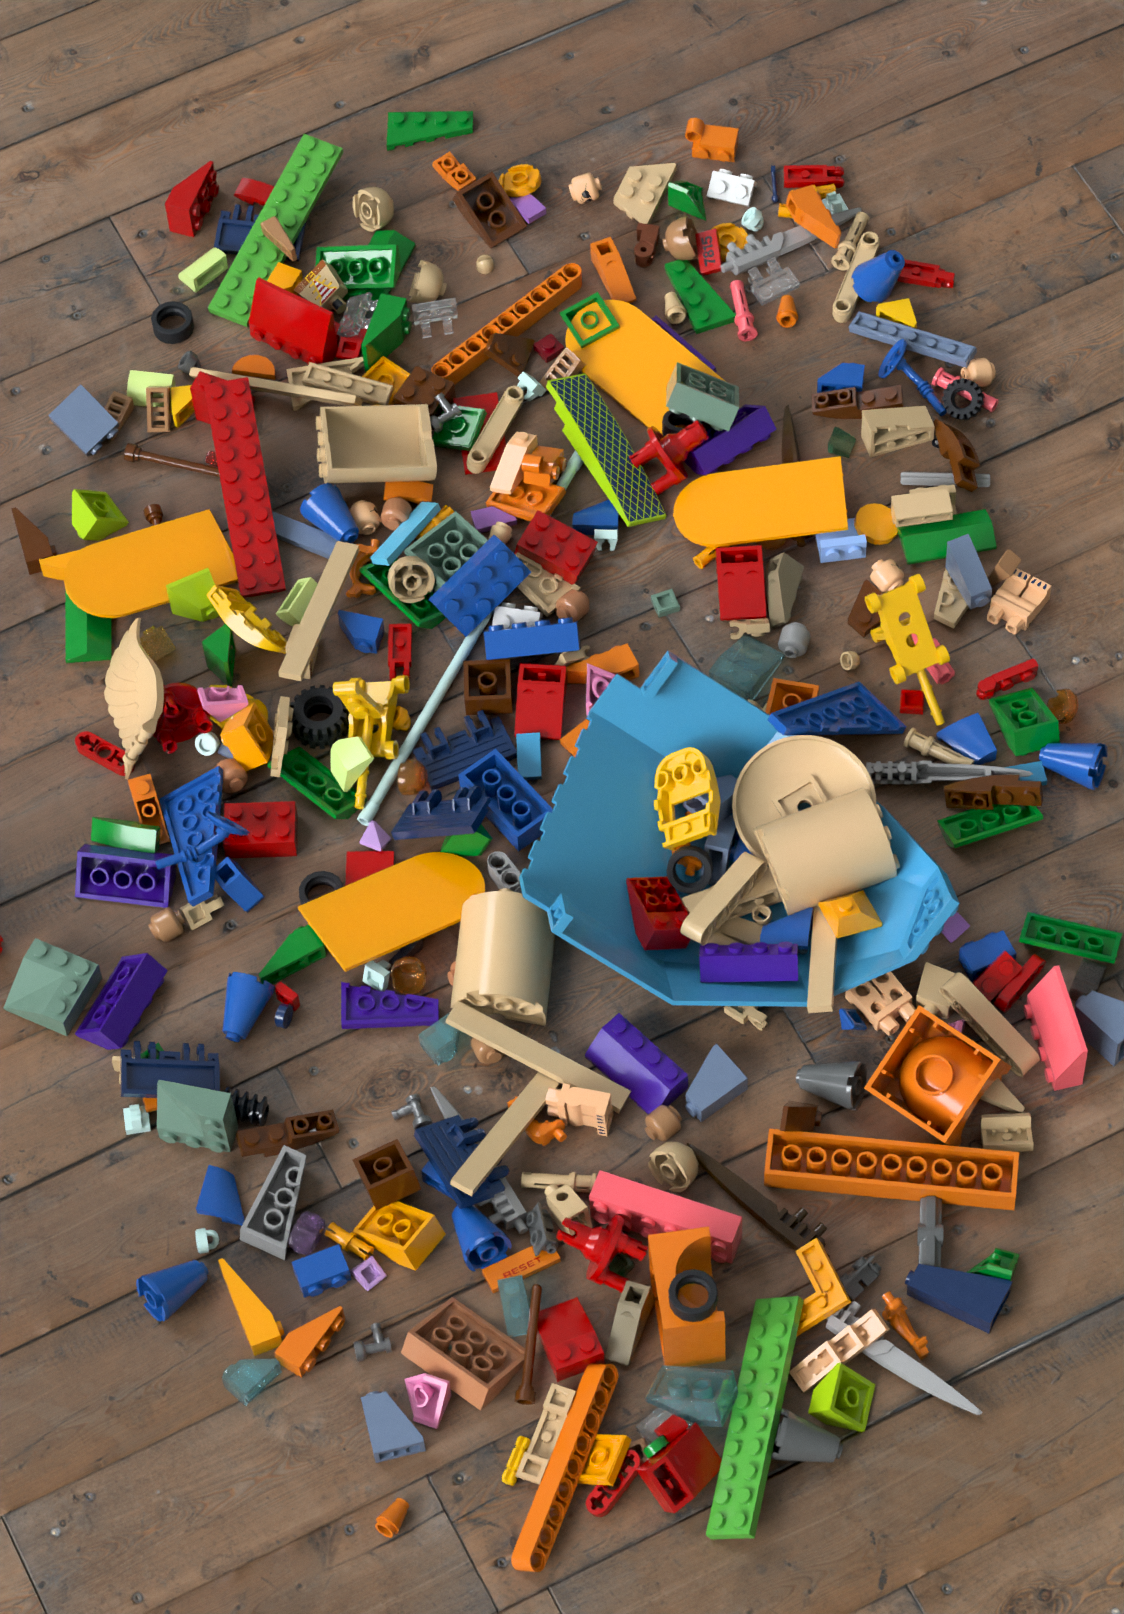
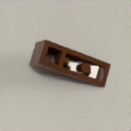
M16 507L11 508L29 575L42 572L39 560L56 556L55 545L50 546L48 537Z
M789 1100L783 1106L780 1131L813 1132L815 1127H820L822 1112L818 1111L819 1105Z

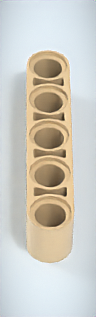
M743 852L686 917L681 926V934L702 945L705 944L762 879L767 870V862L747 852Z
M956 973L940 987L939 991L942 997L1001 1060L1012 1066L1011 1070L1016 1075L1023 1077L1040 1061V1057L1035 1049L962 973Z

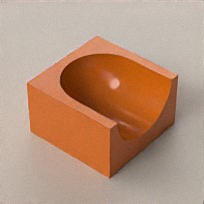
M919 1005L864 1089L949 1146H960L963 1128L975 1105L992 1083L1002 1075H1007L1012 1066Z
M709 1226L648 1235L650 1281L655 1298L654 1305L665 1370L726 1361L724 1311H718L716 1306L715 1311L710 1317L698 1322H688L677 1317L669 1304L668 1290L671 1281L677 1274L685 1270L696 1269L704 1271L713 1278ZM695 1283L681 1287L678 1292L680 1303L689 1308L703 1306L709 1297L707 1289Z

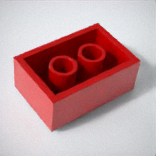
M537 510L518 541L514 554H522L540 564L542 569L553 575L555 573L563 577L562 580L573 585L577 584L592 559L598 542Z
M295 801L224 803V817L250 832L249 835L230 834L228 838L226 837L223 840L226 857L233 859L297 856L298 813Z

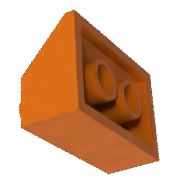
M773 678L765 712L770 715L775 711L819 696V685Z

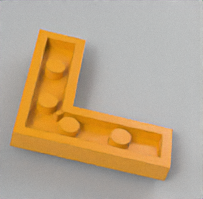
M817 1238L796 1250L816 1291L804 1299L797 1336L851 1303L821 1241Z

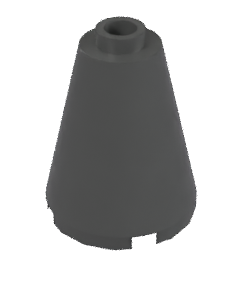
M860 1061L807 1064L798 1069L796 1083L799 1084L802 1090L847 1109L857 1110L864 1098V1094H860L862 1086L867 1084L866 1065Z
M782 1408L780 1415L783 1416L781 1423H778L773 1447L774 1452L771 1459L833 1463L835 1458H840L843 1444L839 1443L840 1438L790 1410Z

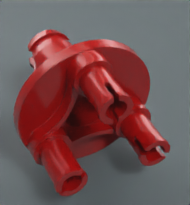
M698 420L678 433L667 434L666 436H663L652 425L647 429L650 440L645 443L643 448L629 456L636 468L640 465L643 467L656 457L665 466L667 473L651 483L653 490L658 496L674 484L677 486L688 478L682 462L687 459L690 451L709 438L707 431Z
M163 684V711L157 721L153 736L162 745L163 751L166 752L167 750L168 754L177 750V743L189 740L199 732L208 733L213 728L211 726L210 714L202 707L197 692L198 689L190 684Z
M615 1215L606 1228H591L566 1217L562 1224L575 1231V1233L570 1235L558 1230L556 1238L580 1250L585 1259L590 1261L586 1279L598 1285H607L622 1293L629 1279L610 1271L608 1266L614 1256L621 1252L642 1261L648 1246L642 1245V1241H638L623 1233L624 1219L619 1215Z

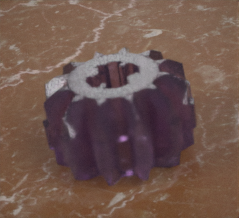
M308 1211L302 1213L290 1233L288 1239L289 1247L294 1249L295 1252L306 1256L313 1253L323 1235L325 1220L315 1213Z

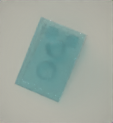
M745 634L721 654L709 670V677L745 700H754L785 658V655Z
M662 1365L645 1396V1401L687 1421L696 1422L699 1426L723 1427L739 1392L733 1370Z

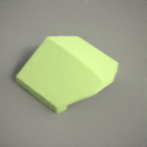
M361 737L339 739L331 748V772L344 792H348L374 759Z

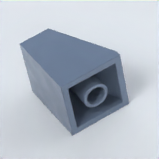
M81 384L49 414L51 421L86 456L90 454L95 455L103 447L101 443L106 438L112 439L119 431L117 429L119 423Z
M1095 991L1090 992L1087 996L1082 995L1075 1002L1074 1011L1083 1038L1110 1064L1115 1066L1124 1059V1002Z

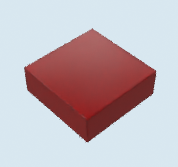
M901 689L900 713L923 715L924 692L921 690Z
M280 981L275 986L277 1000L281 1003L292 1005L295 1012L300 1007L299 996Z
M673 1414L658 1426L654 1432L658 1437L662 1435L668 1442H672L688 1428V1424L683 1418Z

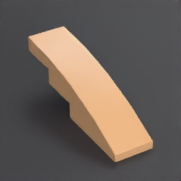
M871 1309L853 1325H848L833 1339L823 1343L790 1370L789 1373L804 1393L821 1382L837 1363L845 1365L890 1329L876 1309Z

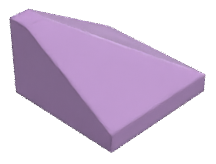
M371 820L360 840V844L377 851H382L391 841V837L375 821Z
M373 1256L350 1270L352 1276L366 1291H369L387 1277Z

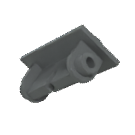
M538 1202L526 1218V1224L531 1237L530 1242L535 1256H538L541 1250L547 1251L549 1254L555 1253L558 1248L555 1233H552L554 1227L551 1214L547 1210H541L540 1203Z
M874 1255L867 1258L860 1257L852 1265L854 1270L849 1275L845 1273L839 1278L851 1302L864 1290L858 1283L860 1280L867 1287L880 1275L881 1267L876 1262L871 1263V1260L875 1257Z

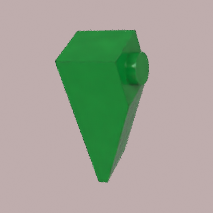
M309 924L305 927H298L293 933L289 934L259 973L261 984L265 980L273 985L327 957L325 945Z

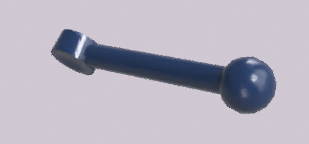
M772 165L773 196L771 200L777 203L780 198L777 195L775 165Z

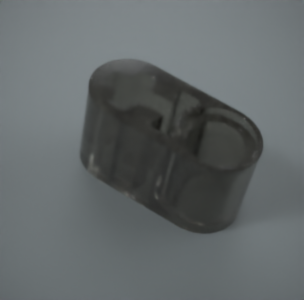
M1083 958L1069 991L1070 999L1077 1001L1082 995L1087 996L1092 991L1098 992L1105 977L1107 966Z

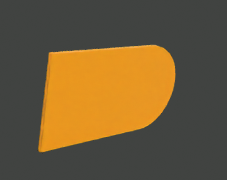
M603 300L620 325V328L584 348L580 347L569 328H567L566 347L585 364L581 372L583 374L586 373L590 380L646 427L649 428L653 425L661 434L663 415L669 411V407H666V388L677 362L725 381L641 310L630 303L620 300ZM597 302L581 309L571 320L572 325L582 340L611 326V323ZM592 311L597 314L599 323L594 329H585L582 326L581 316L583 313ZM587 316L583 322L587 325H592L595 323L596 318ZM684 424L676 425V427L685 428L688 426Z
M841 456L719 472L702 476L689 483L678 495L673 513L676 526L685 538L693 543L707 547H722L848 530Z
M210 509L86 546L72 556L64 572L66 594L72 602L81 610L103 618L124 617L169 603L166 585L206 568L209 569L215 585L225 586L238 582L233 553Z
M430 852L414 856L300 905L298 910L342 969L347 972L461 922L462 905L471 895L485 893V881L480 870L467 859L451 853Z

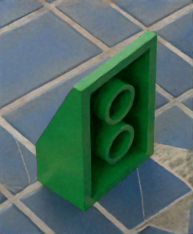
M381 293L361 345L365 372L382 356L387 357L404 342L406 334H410L412 322L409 321L410 308L407 307L406 298Z
M1033 688L989 699L990 707L1004 739L1015 756H1024L1031 752L1039 751L1048 743H1060L1059 722Z

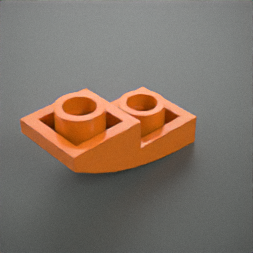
M450 151L432 163V167L457 191L476 181L475 176L464 163L460 164Z
M420 481L385 482L383 500L387 501L390 498L400 497L417 504L432 502L433 484Z

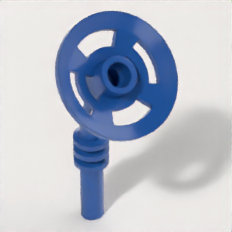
M904 339L899 340L884 358L878 376L883 379L895 369L898 371L902 370L917 386V390L922 397L930 402L939 416L945 415L947 411L934 394V389L903 358L907 342Z
M206 811L205 814L209 820L217 826L215 831L217 834L196 847L192 845L191 849L187 847L186 850L181 849L179 853L156 860L157 869L159 870L182 861L186 863L188 859L190 861L193 858L198 859L199 855L219 844L226 837L228 838L230 834L249 835L250 832L223 816Z

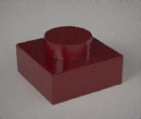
M551 333L533 344L534 350L546 363L558 357L564 350V346Z

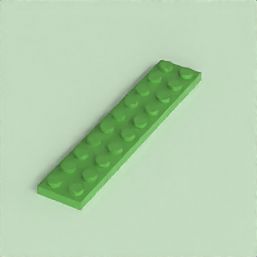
M303 134L208 306L209 313L245 327L249 326L256 280L260 277L267 281L278 262L283 264L287 257L262 233L261 222L273 216L277 217L292 244H294L343 154V148Z
M799 1296L756 1299L706 1531V1536L710 1539L755 1538L804 1302Z

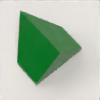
M685 180L669 182L668 206L706 221L702 196L703 188Z
M480 824L474 834L446 836L440 852L458 856H480L493 838Z
M995 1247L994 1252L967 1272L1012 1281L1020 1254Z

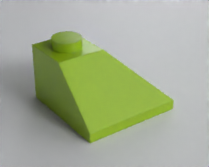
M73 490L72 525L77 530L78 536L83 540L100 541L129 523L106 492Z
M208 568L166 585L173 614L200 622L212 620L219 616L206 596L215 585Z
M837 1363L813 1390L808 1414L827 1425L864 1432L875 1384L844 1364Z

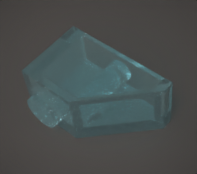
M450 1013L419 1034L421 1048L437 1066L443 1062L450 1061L458 1050L460 1030L445 1023Z
M522 1275L497 1280L508 1337L527 1334L529 1306Z
M277 1359L239 1360L235 1365L231 1364L224 1371L222 1376L224 1387L246 1406L282 1372L280 1362Z

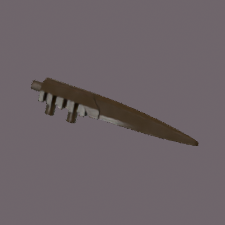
M789 405L785 406L783 417L782 464L801 462ZM814 534L790 538L797 541L798 547H805L806 539L814 537Z
M686 1144V1146L693 1150L698 1163L740 1206L795 1251L815 1238L821 1241L823 1247L826 1246L825 1240L821 1236L827 1230V1227L820 1222L812 1231L808 1229L806 1224L801 1223L808 1215L804 1208L800 1207L793 1216L785 1208L778 1212L777 1205L767 1199L735 1173L693 1145Z

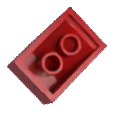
M577 1297L539 1312L537 1334L557 1382L583 1373L589 1364H605L604 1351Z

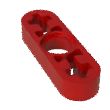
M88 731L81 732L76 736L75 745L80 754L118 775L125 776V766L122 765L120 767L119 762L124 763V750ZM90 741L91 746L89 744L82 746V742ZM102 750L111 751L110 756L106 758L100 757L99 753Z
M1036 954L1032 955L1024 964L1023 969L998 995L994 1006L1006 1013L1041 973L1046 961Z
M627 1450L620 1468L627 1474V1477L625 1478L620 1472L618 1473L617 1477L621 1479V1485L618 1489L610 1490L608 1485H596L587 1497L586 1508L595 1517L606 1516L638 1475L636 1469L643 1464V1460L636 1451ZM627 1458L633 1459L635 1462L633 1467H627L625 1462ZM603 1489L612 1496L610 1499L601 1492ZM602 1500L603 1508H596L593 1504L594 1501Z

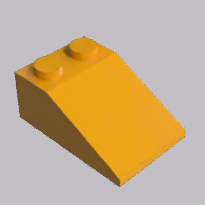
M398 1201L378 1210L373 1206L352 1231L357 1234L359 1239L374 1247L397 1264L415 1271L446 1235L434 1214Z

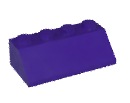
M745 404L738 409L729 431L724 429L723 431H718L712 427L706 429L709 438L690 451L684 462L696 474H713L718 471L717 468L722 464L726 465L736 459L735 456L739 453L750 451L756 442H762L770 438V433L775 431L776 427L766 407Z
M84 844L77 851L75 897L166 908L170 905L176 879L177 863L158 870L155 861L173 854L148 853Z
M736 942L730 945H718L716 943L700 945V983L798 981V944H792L791 942H780L779 944L757 942L755 944L743 945Z
M148 953L123 956L75 1035L107 1050L121 1049L128 1042V1036L132 1029L139 1024L142 1012L151 1004L152 996L156 989L163 984L164 976L168 970Z
M620 1013L601 1028L585 1053V1058L608 1079L630 1090L629 1098L647 1114L660 1105L669 1106L688 1089V1074Z

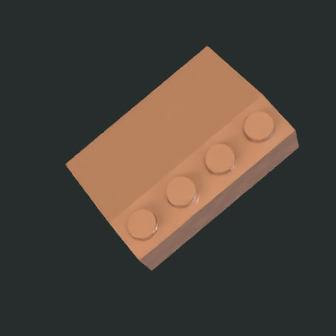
M451 1297L408 1331L401 1354L430 1375L449 1381L451 1390L481 1411L499 1395L524 1365L525 1348L458 1300Z

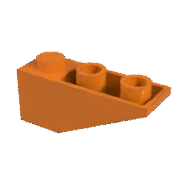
M813 185L789 191L785 206L794 221L831 247L837 248L841 238L840 227L834 223L829 209H826L821 195L816 192Z
M608 237L591 243V261L611 299L627 303L637 301L622 259L612 238Z
M628 643L614 646L609 651L594 654L586 660L571 663L566 667L567 683L587 684V663L612 674H619L629 681L639 677V664Z
M151 774L129 779L128 785L140 824L161 826L159 845L170 842Z
M339 1306L289 1332L274 1352L276 1362L301 1378L306 1371L310 1372L316 1363V1357L321 1351L324 1352L331 1342L330 1338L334 1332H339L345 1323L343 1308Z

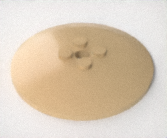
M813 735L782 738L759 750L742 769L736 781L732 800L735 827L746 848L755 857L766 862L754 832L755 827L798 812L797 808L803 802L810 804L812 807L860 788L869 789L873 804L876 805L874 785L863 763L841 744Z

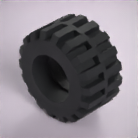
M315 685L310 686V690L303 689L301 695L297 694L294 697L295 702H291L290 705L293 708L292 730L295 733L296 739L298 741L301 740V744L304 746L309 744L310 748L313 749L316 746H319L320 749H325L327 745L332 747L336 741L342 739V736L346 737L349 729V711L341 699L334 695L333 687L329 686L326 689L325 685H320L319 688H315ZM317 713L331 715L323 721H312L309 719Z

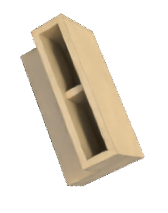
M948 488L891 496L893 524L896 527L953 520V509Z

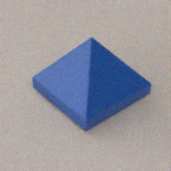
M841 1008L839 1010L842 1030L867 1029L855 1009Z

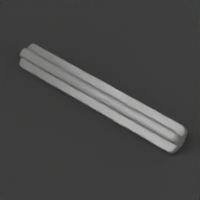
M901 472L900 482L902 485L957 486L954 482L953 473ZM975 473L978 487L990 486V474Z

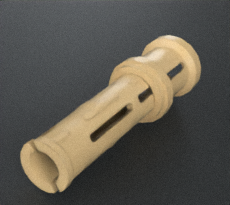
M858 212L845 240L839 243L837 247L838 252L831 259V263L835 268L843 271L848 269L859 238L869 221V216L866 213Z
M914 727L910 729L905 738L903 746L906 748L910 746L920 751L923 756L930 755L947 764L974 765L975 760L935 742L936 740L932 736L927 737L916 732Z
M522 1172L521 1188L546 1189L551 1184H557L559 1188L563 1185H569L575 1193H591L597 1173L577 1175L576 1172H572L569 1175Z

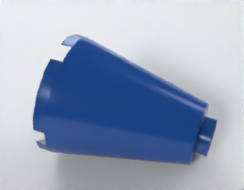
M890 250L859 264L852 273L853 288L858 296L870 303L872 301L882 303L891 295L905 265L902 254L898 251Z
M326 483L313 489L310 492L311 497L309 500L306 501L304 499L301 504L300 511L303 517L337 541L350 544L356 541L359 529L339 488L331 483Z
M1048 743L1045 747L1041 748L1039 760L1042 761V766L1088 789L1095 790V787H1099L1105 772L1106 765L1103 764V757H1107L1108 750L1107 745L1103 743Z
M233 972L228 974L222 1030L226 1034V1039L234 1042L246 1039L273 995L274 985L265 980L261 984L257 981V977L245 973Z
M457 1205L452 1213V1220L466 1266L476 1272L475 1269H484L507 1257L505 1252L508 1247L510 1250L512 1247L509 1237L474 1205L460 1209Z
M192 1260L143 1275L137 1279L136 1287L139 1296L144 1295L147 1303L144 1304L147 1311L157 1321L161 1322L162 1320H168L207 1282L209 1272L203 1262Z

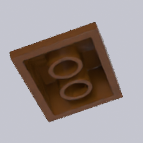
M493 172L458 191L452 199L465 220L490 249L527 227Z

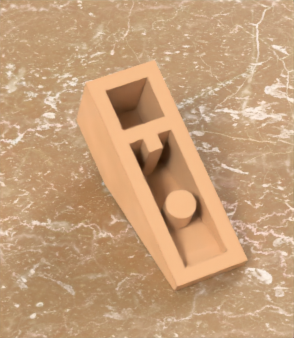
M516 432L505 447L490 485V491L512 494L524 478V471H522L521 467L524 454H531L538 446L537 435L527 434L526 432Z

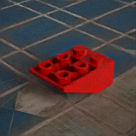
M209 161L172 188L165 202L171 232L194 237L197 230L201 229L205 214L209 213L211 202L214 197H217L219 192V185H217L216 181L217 172L214 169L213 161Z
M762 545L716 548L720 621L766 618Z
M520 663L515 738H517L516 734L540 732V739H561L567 689L566 666Z
M668 877L627 878L626 884L635 933L644 950L686 949L691 939L681 934L680 931L684 920L689 914Z
M695 1422L672 1442L668 1443L640 1465L636 1471L664 1512L676 1513L695 1498L720 1471L722 1459Z

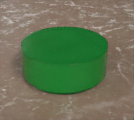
M661 1435L643 1449V1452L649 1459L669 1442Z

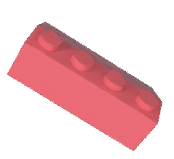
M1057 965L1027 995L1026 1005H1023L1025 1017L1030 1019L1032 1026H1030L1032 1038L1037 1040L1039 1044L1037 1051L1040 1061H1044L1046 1065L1044 1069L1046 1080L1048 1083H1052L1054 1091L1083 1084L1088 1053L1060 967Z

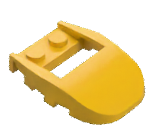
M214 585L206 594L222 620L238 636L256 647L286 654L287 640L278 631L270 629L273 624L267 618L261 620L254 613L257 608L250 602H247L238 590Z
M688 747L667 755L660 762L655 774L654 788L658 789L657 800H654V810H657L660 821H657L659 831L664 832L666 842L662 843V846L674 851L675 847L708 835H717L721 800L712 763L705 754L696 748ZM709 793V802L706 803V809L675 820L674 805Z

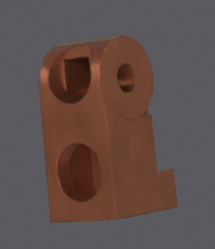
M638 222L636 231L639 243L634 247V259L638 266L648 267L654 261L660 240V226Z

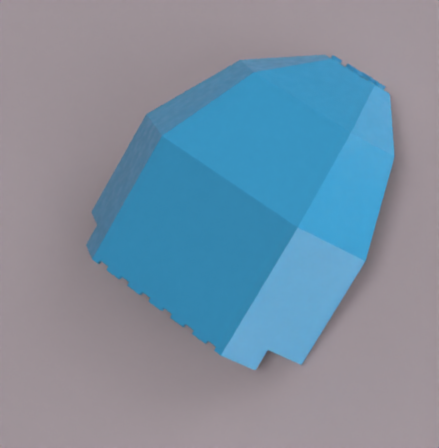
M670 651L665 653L641 688L621 675L616 674L587 715L586 719L590 721L587 729L583 728L575 744V747L578 748L576 756L569 758L563 772L567 776L563 785L561 783L558 785L551 802L555 804L552 813H546L539 829L543 832L540 841H534L528 855V859L531 860L528 869L524 868L520 874L519 880L523 898L547 912L552 933L671 1005L807 1007L812 930L810 931L807 953L803 955L798 953V981L700 983L699 952L700 945L702 944L691 939L686 949L644 950L635 933L626 884L627 878L667 876L666 870L669 859L672 856V850L662 846V843L666 842L664 832L659 831L657 821H660L657 810H654V800H657L658 789L654 788L655 774L660 762L667 755L688 747L696 748L711 761L716 778L732 775L738 779L746 763L759 750L774 741L798 735L783 736L768 721L769 714ZM877 801L876 804L880 806L883 814L881 818L883 827L888 826L892 836L890 847L892 854L897 856L900 868L896 869V877L862 889L879 916L882 927L837 938L834 996L915 961L920 954L922 955L927 951L929 942L934 936L941 933L944 923L957 912L960 904L945 871L888 810ZM683 802L674 805L675 820L685 817V813L688 811L682 806ZM803 802L799 804L797 809L801 811L811 807V805ZM708 836L690 842V845L704 850ZM735 840V847H737L738 840ZM731 860L728 869L733 865V861ZM681 864L676 865V874L682 881L694 883L700 880L701 869L695 871L694 876H688L685 874L686 867ZM707 885V886H706L704 889H702V890L708 889V888H710V887L713 886V885ZM675 888L680 899L689 895ZM783 902L768 906L772 913V919L769 923L788 916ZM752 913L740 917L755 923ZM760 913L758 914V917L765 919Z

